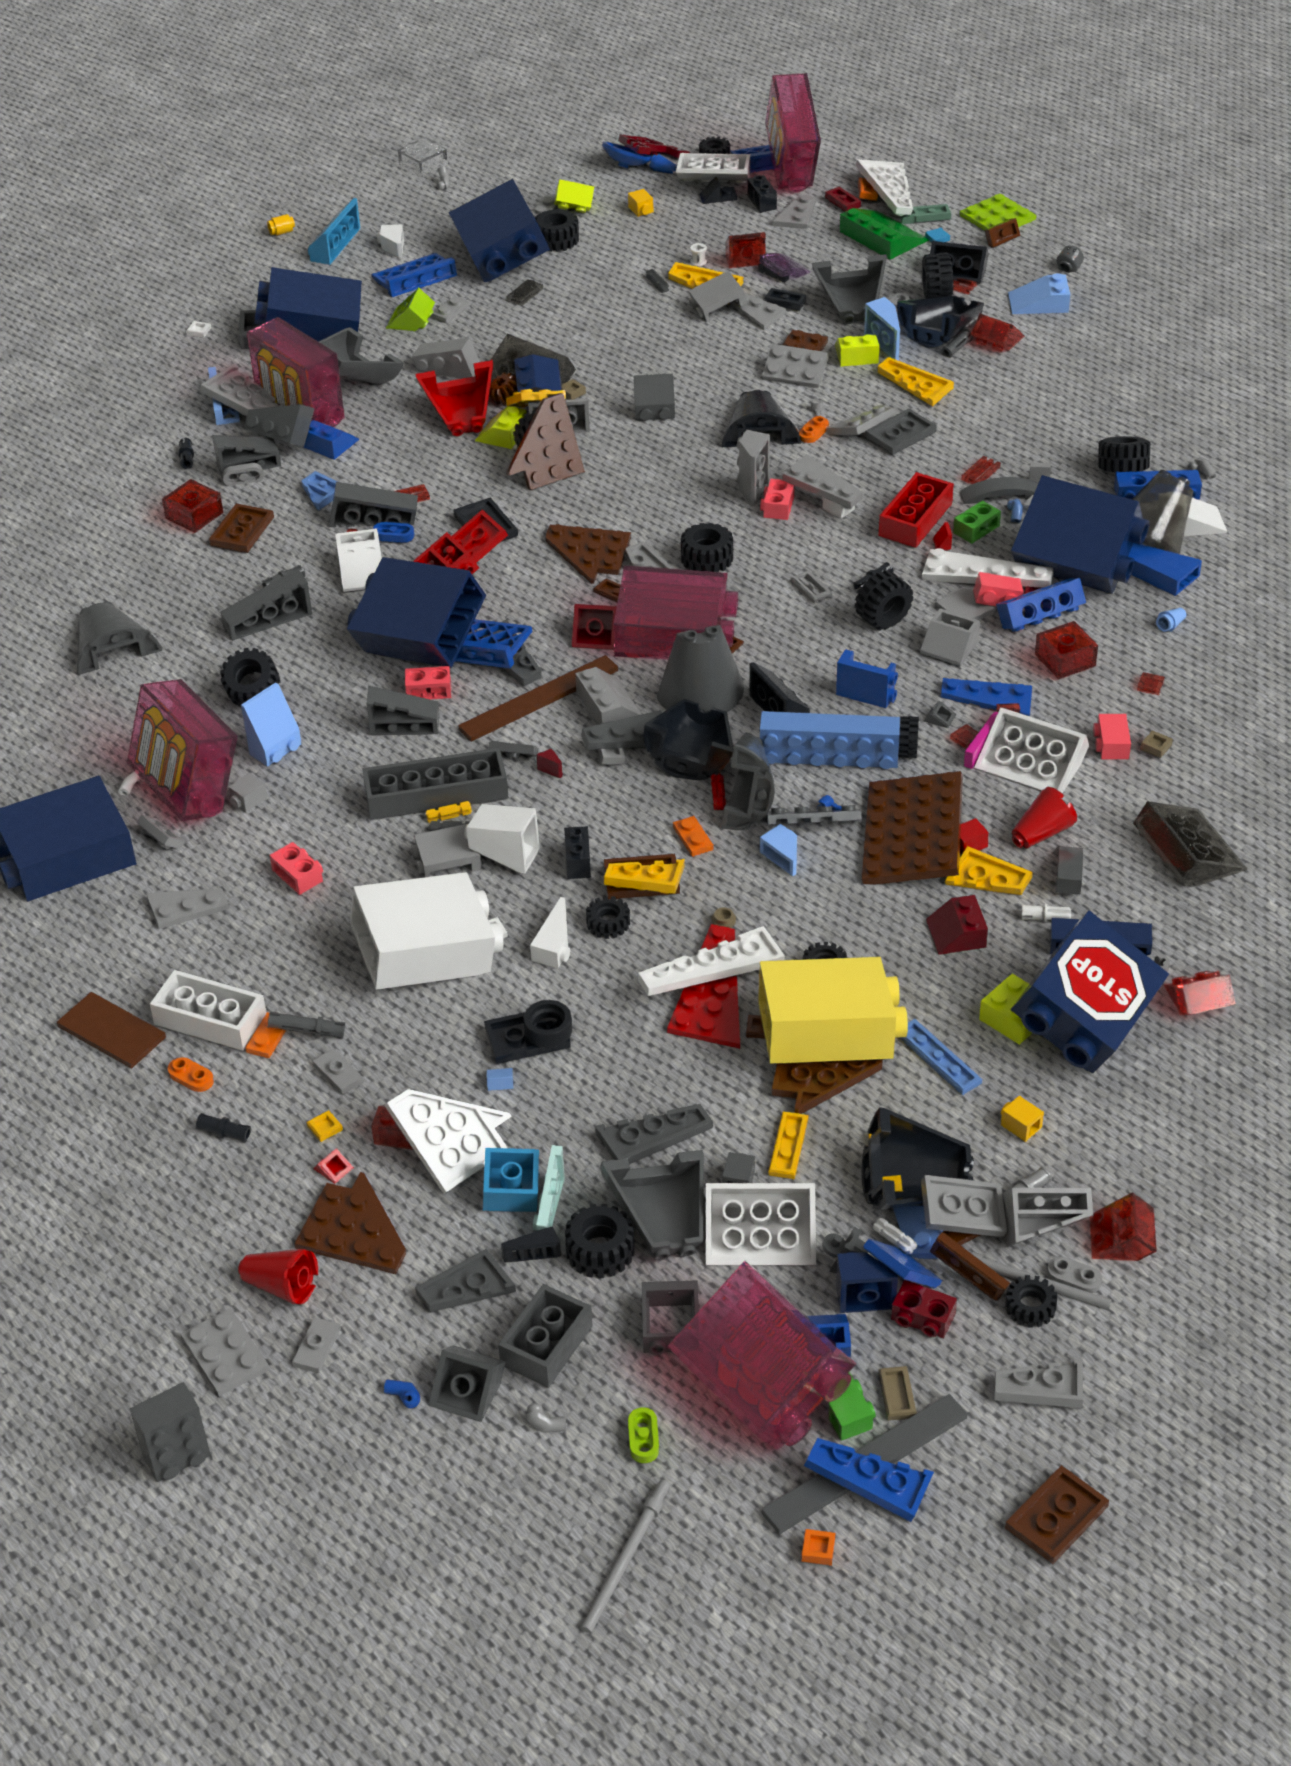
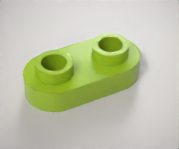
M640 1407L634 1409L628 1417L630 1454L639 1463H650L659 1455L657 1416L651 1409ZM640 1423H646L648 1426L639 1427L638 1425ZM644 1447L650 1449L647 1452L640 1451V1449Z

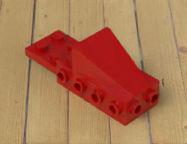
M481 510L452 536L446 532L413 562L469 570L471 574H474L479 569L477 562L505 539L508 534L484 510Z

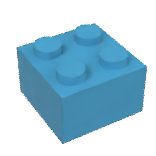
M485 1148L483 1211L537 1212L539 1149Z

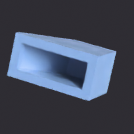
M779 824L760 837V853L791 876L796 875L797 835L792 830Z

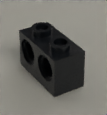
M756 175L753 178H748L747 196L758 211L762 213L777 210V192L764 175Z
M588 826L564 828L567 879L591 878Z

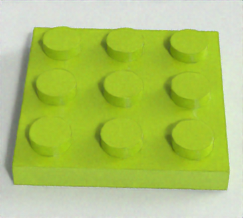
M996 194L993 197L961 210L959 215L983 230L1011 218H1016L1018 227L1036 220V214L1005 197L1003 194Z

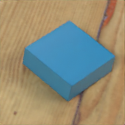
M942 228L925 232V237L930 242L950 241V235Z

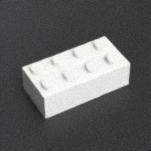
M177 970L172 972L150 1003L154 1025L244 1051L266 1015L263 995Z

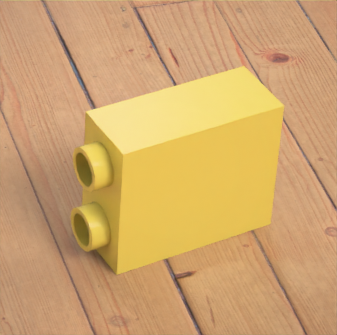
M881 957L760 961L758 1005L770 1064L893 1059L895 1038L907 1037V1011L905 1006L898 1007L897 976L886 977Z

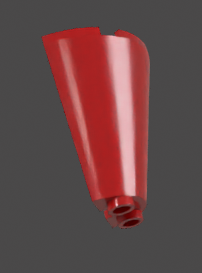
M492 360L473 363L475 376L437 383L435 370L415 374L418 384L447 428L452 432V435L461 436L463 433H479L483 430L493 371Z

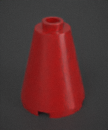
M1048 786L1041 790L1013 828V843L1019 848L1024 847L1028 849L1072 827L1078 820L1073 805L1070 802L1066 804L1062 800L1064 795L1053 787Z
M306 1249L248 1254L240 1261L238 1266V1272L242 1281L292 1304H304L308 1301L316 1285L312 1284L313 1275L318 1276L319 1270L315 1254Z

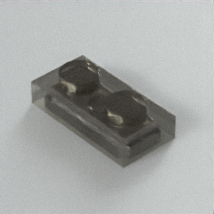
M527 279L507 295V301L523 306L543 290V284Z

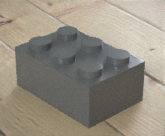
M542 1284L498 1344L500 1360L506 1361V1368L549 1388L592 1328L591 1305Z
M184 1382L129 1408L143 1458L157 1482L163 1479H172L178 1475L179 1471L189 1466H198L211 1455L199 1407Z

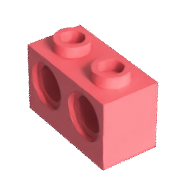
M770 479L769 486H765L764 498L761 499L760 511H764L763 518L788 520L795 497V485L781 479Z
M450 666L405 669L406 694L426 699L451 698Z
M294 842L269 855L272 871L299 895L323 882V868L317 860L314 861L308 856L305 849L299 848Z

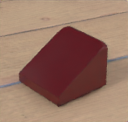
M552 749L536 755L537 770L557 778H562V762Z

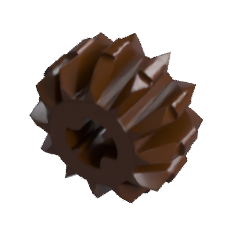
M504 372L502 375H497V378L491 380L489 396L497 405L501 403L506 405V398L518 392L516 377L511 372L507 374Z

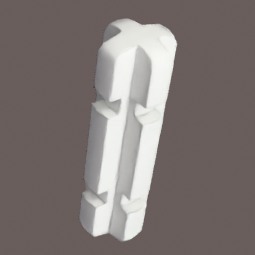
M879 1218L873 1225V1229L896 1247L902 1249L906 1254H912L913 1250L917 1248V1243L912 1238L906 1236L905 1233L889 1224L885 1219Z

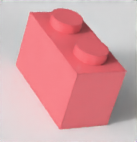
M978 572L973 592L976 603L996 606L1000 602L1023 595V588L1019 578Z
M1099 714L1098 723L1093 725V735L1098 737L1095 743L1096 752H1100L1101 759H1129L1131 740L1127 715Z

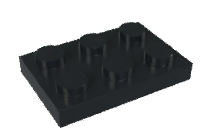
M491 497L453 510L454 517L462 526L481 510H484L507 532L508 536L502 541L518 536V529Z
M525 1012L484 1021L496 1064L571 1048L570 1038L564 1044L552 1048L538 1047L530 1043L525 1036L523 1016ZM543 1018L534 1023L533 1026L538 1029L551 1030L559 1027L563 1022L555 1018Z

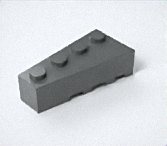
M336 482L329 527H336V525L346 524V527H355V524L374 526L380 522L414 525L418 495Z
M298 568L222 610L221 618L224 629L232 641L311 615L312 608L308 582Z

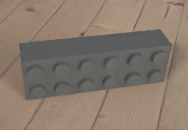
M500 748L362 768L371 820L424 812L433 808L437 810L438 807L455 803L460 805L459 803L464 801L476 804L509 798L507 776Z

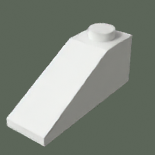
M560 897L530 945L531 961L559 968L563 961L567 962L569 959L570 948L568 947L566 903L564 897Z

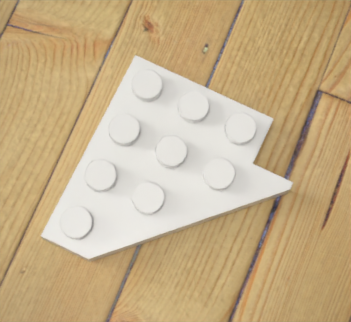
M410 1089L384 1105L444 1194L485 1167V1148H507L495 1127L512 1117L510 1113Z

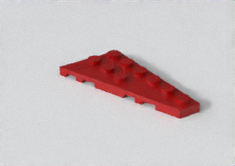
M711 924L701 949L707 948L710 950L718 947L719 942L725 940L728 942L734 941L735 929ZM737 975L684 987L667 1027V1033L740 1049Z

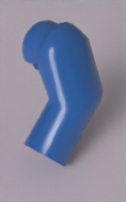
M386 1379L384 1385L385 1394L398 1395L407 1408H415L419 1404L420 1394L413 1383Z

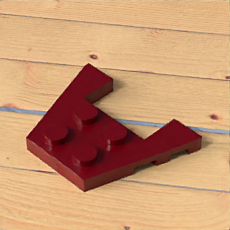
M620 134L618 139L624 147L630 148L639 154L658 155V152H663L679 158L680 153H690L686 150H677L678 148L674 146L663 145L664 143L647 137Z

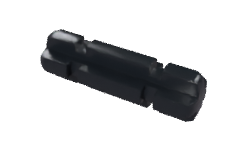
M766 262L758 264V271L761 273L765 272L766 275L775 279L778 278L781 282H787L790 279V274L786 271H782Z

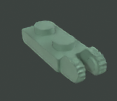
M947 204L913 207L911 215L899 217L902 224L951 219V211Z

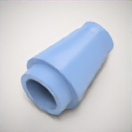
M1176 608L1161 612L1156 619L1158 629L1163 632L1173 631L1186 618V611L1183 608Z

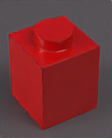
M977 818L961 824V854H963L967 846L978 851L988 847L989 832Z

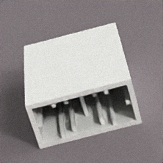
M467 872L353 886L350 924L376 990L491 972L493 953L502 952L503 933L499 923H489L487 919L489 916L487 895L484 890L475 891Z

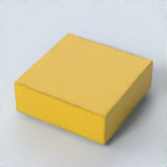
M329 1110L307 1122V1127L320 1142L343 1130V1126Z

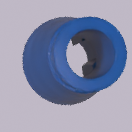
M654 154L650 161V168L653 171L673 174L677 168L676 164L660 154Z

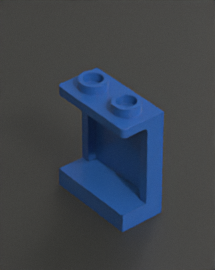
M845 649L837 662L836 695L882 708H887L890 702L894 703L897 696L895 684L898 679V673L895 672L896 663L891 662L887 669L853 661L854 651Z

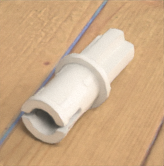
M1044 904V906L1022 905V920H1038L1046 923L1047 920L1052 918L1071 919V909L1069 907L1047 906V904Z

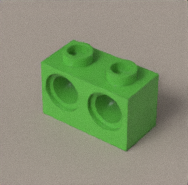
M982 500L954 518L953 533L972 544L1000 526L1001 511Z

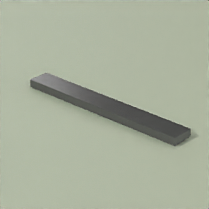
M948 1394L861 1447L855 1453L862 1455L875 1454L881 1456V1460L894 1464L967 1419L968 1413ZM817 1474L762 1508V1514L780 1535L850 1490Z

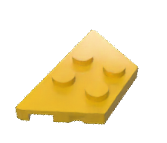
M531 389L520 390V392H515L513 396L506 398V405L525 408L529 406L528 402L541 401L544 398L563 393L566 399L565 390L551 391L546 389L539 390V392H532Z

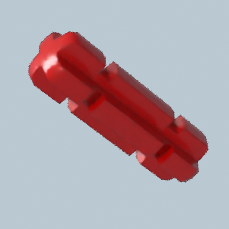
M713 774L711 776L714 810H724L726 805L724 779L721 774Z

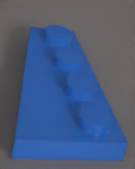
M943 678L942 698L965 704L979 705L985 709L1000 710V708H1004L1030 717L1031 685Z
M817 1438L804 1464L810 1470L909 1522H912L934 1473L926 1469L923 1472L910 1469L909 1464L899 1461L897 1464L881 1460V1456L875 1454L862 1455L855 1453L854 1448Z

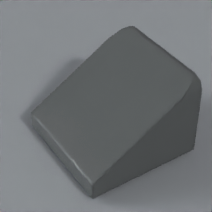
M938 701L931 708L924 722L949 728L956 713Z

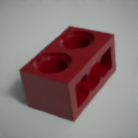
M904 1280L892 1304L891 1320L901 1327H913L921 1330L928 1337L938 1336L944 1339L956 1314L957 1298Z

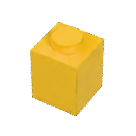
M645 189L629 192L628 207L637 217L648 215L654 212L653 197Z
M1018 1096L1012 1102H1007L1001 1110V1126L1026 1142L1042 1128L1044 1112L1021 1096Z

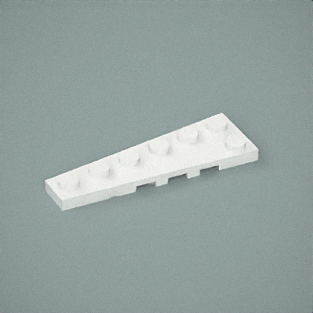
M940 548L930 549L922 573V579L975 584L978 572L1019 578L1021 579L1022 586L1029 587L1049 586L1053 578V568L947 552Z
M763 926L738 935V939L732 942L727 940L719 942L716 948L698 950V954L692 957L682 956L671 962L639 972L638 982L646 994L651 996L759 970L760 961L785 960V955Z

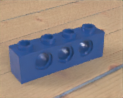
M1198 470L1115 473L1114 490L1117 496L1136 501L1151 502L1157 501L1158 494L1181 493L1197 500L1200 499L1202 482Z
M1069 578L1000 602L996 606L1002 628L1011 629L1012 632L1024 629L1026 624L1036 625L1042 623V619L1045 617L1049 619L1059 617L1062 611H1076L1079 609V605L1086 603L1080 578ZM1023 608L1025 609V615H1024V616H1023V614H1022Z

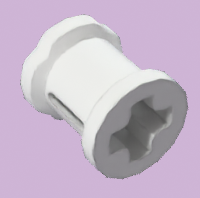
M702 243L691 245V264L694 266L705 265L707 263L705 259L706 245Z

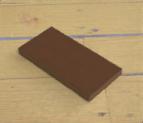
M90 992L57 1021V1026L60 1029L131 1069L166 1038L164 1031L93 992Z

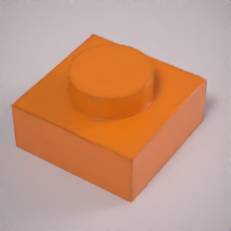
M805 1529L802 1562L832 1566L836 1533Z

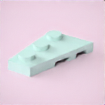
M552 1145L543 1193L539 1197V1213L535 1214L533 1219V1231H539L553 1225L565 1180L562 1146Z

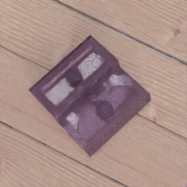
M768 253L760 255L759 262L781 277L791 275L797 279L811 273L810 270L785 254Z

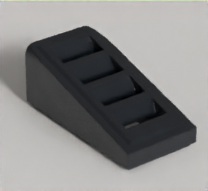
M553 1226L501 1243L502 1259L504 1262L547 1259L561 1256L560 1241Z

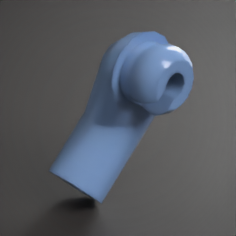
M1019 499L1008 501L1007 508L1012 510L1011 522L1021 523L1023 512L1021 501Z

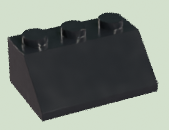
M932 241L930 254H949L952 262L953 281L982 283L989 255L987 247Z
M754 662L749 663V696L763 711L810 713L807 704L803 703L796 696L795 692L791 691L784 684L781 678H778L772 671Z

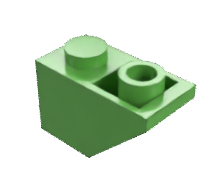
M849 1370L842 1372L829 1402L828 1419L841 1441L872 1430L873 1418L876 1417L872 1403L870 1401L866 1402L863 1397L860 1382L852 1378Z

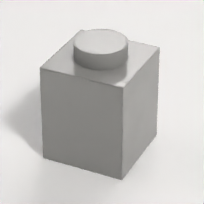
M251 773L229 786V800L236 809L241 808L243 811L248 812L267 799L265 783Z

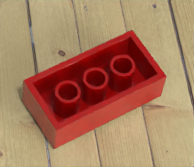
M916 472L879 515L878 536L916 548L952 505L954 483Z

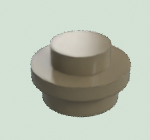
M718 908L712 915V924L732 928L736 923V916L729 908Z

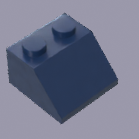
M533 354L514 359L518 392L525 389H531L532 392L546 389L562 391L559 361L557 359Z
M866 1252L837 1254L836 1289L840 1313L892 1310V1304L897 1296L898 1275Z

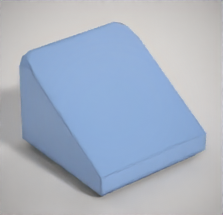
M513 1069L487 1070L488 1091L514 1089Z

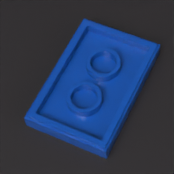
M869 1238L863 1246L867 1252L904 1280L931 1288H937L943 1281L900 1248Z

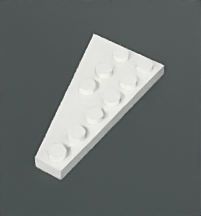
M857 159L856 168L886 202L887 206L891 208L893 213L898 216L911 215L913 206L911 199H909L910 192L908 191L909 186L905 176L906 171L903 169L904 163Z

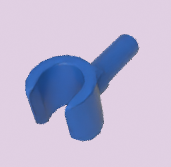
M829 795L823 796L818 801L820 803L818 806H832V810H841V806L834 803L833 798Z

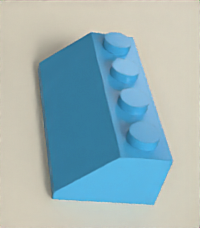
M353 198L344 206L312 244L309 245L308 255H310V261L330 265L360 230L357 198Z

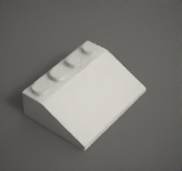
M680 153L676 173L678 178L683 179L685 182L693 180L710 182L717 177L719 182L736 180L738 183H744L750 178V154Z
M1000 708L974 768L1038 790H1043L1049 786L1063 793L1080 767L1088 750L1087 735Z
M706 1183V1265H816L815 1183Z

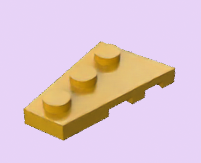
M967 846L959 859V875L948 876L945 884L1022 895L1032 879V872Z
M685 859L676 860V864H664L663 860L654 861L652 865L643 866L639 862L610 863L604 875V885L675 894L685 867Z

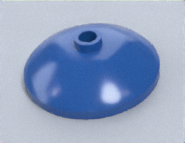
M602 142L603 149L609 157L618 161V166L628 168V165L640 166L649 163L652 159V156L648 154L636 153L622 145Z

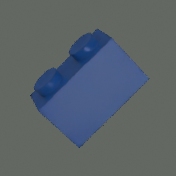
M312 420L303 448L335 460L359 441V438Z

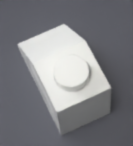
M403 224L381 225L380 232H377L378 243H381L383 250L398 258H402Z

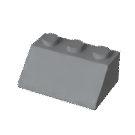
M588 399L565 400L574 433L590 432ZM541 401L528 402L529 414L533 410H537Z
M746 430L737 441V449H739L737 483H739L740 492L749 504L755 506L764 493L765 486L769 485L770 435Z
M597 667L575 673L576 692L597 724L641 715V712L616 677Z

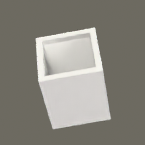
M481 804L478 811L473 814L470 823L465 827L464 834L465 838L468 839L469 849L520 873L527 872L540 848L536 808Z

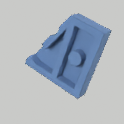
M315 471L302 480V487L315 508L321 510L333 501L337 481Z
M924 1206L894 1208L900 1230L917 1243V1248L909 1255L919 1259H938L930 1250L937 1237L943 1231L926 1229Z

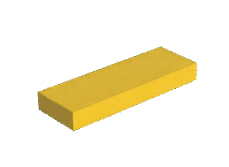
M782 1112L768 1171L769 1176L795 1179L809 1115Z

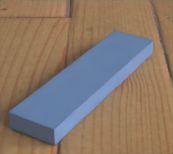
M916 1019L908 1022L907 1037L900 1039L961 1095L982 1084L981 1077Z

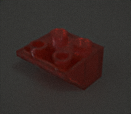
M1202 971L1195 973V976L1176 977L1171 979L1172 983L1164 985L1180 1015H1192L1236 1004L1230 974H1220V971Z
M1133 1192L1101 1208L1090 1216L1092 1259L1139 1261L1157 1252L1154 1208Z

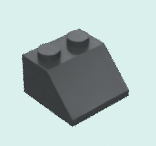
M673 373L633 376L636 420L647 421L675 418Z
M454 1345L443 1349L429 1406L482 1422L501 1384L506 1361Z

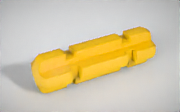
M469 801L460 802V805L455 803L438 807V810H435V808L426 810V819L430 823L431 821H438V819L442 821L459 817L460 814L463 816L472 813Z

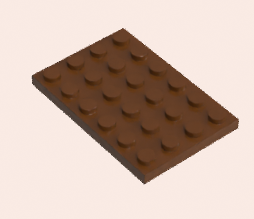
M961 771L869 782L862 868L863 884L876 885L959 875L963 787Z

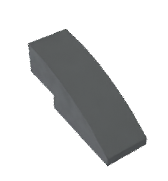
M1059 846L1056 892L1080 894L1083 872V848Z

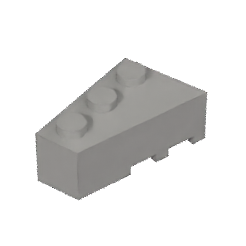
M470 337L420 344L412 355L418 371L429 372L435 370V374L461 379L475 376L473 363L480 362Z
M1011 1188L1002 1193L1007 1233L1005 1234L1007 1247L1074 1224L1093 1215L1091 1188Z

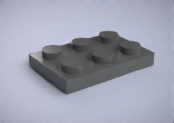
M908 408L866 430L865 438L894 455L935 433L937 425Z

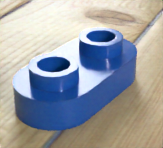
M380 522L373 527V529L378 531L379 541L405 543L413 540L415 536L414 527L407 523Z

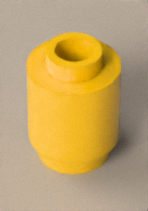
M285 214L271 218V220L267 221V227L271 235L276 234L277 236L292 232L295 222L293 217Z

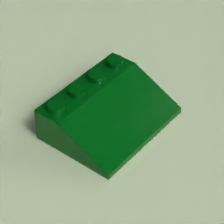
M852 208L840 214L841 233L880 255L886 254L889 260L929 241L927 237L879 211Z

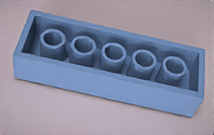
M761 712L760 739L762 740L769 764L789 763L791 765L812 764L814 766L898 768L900 717Z

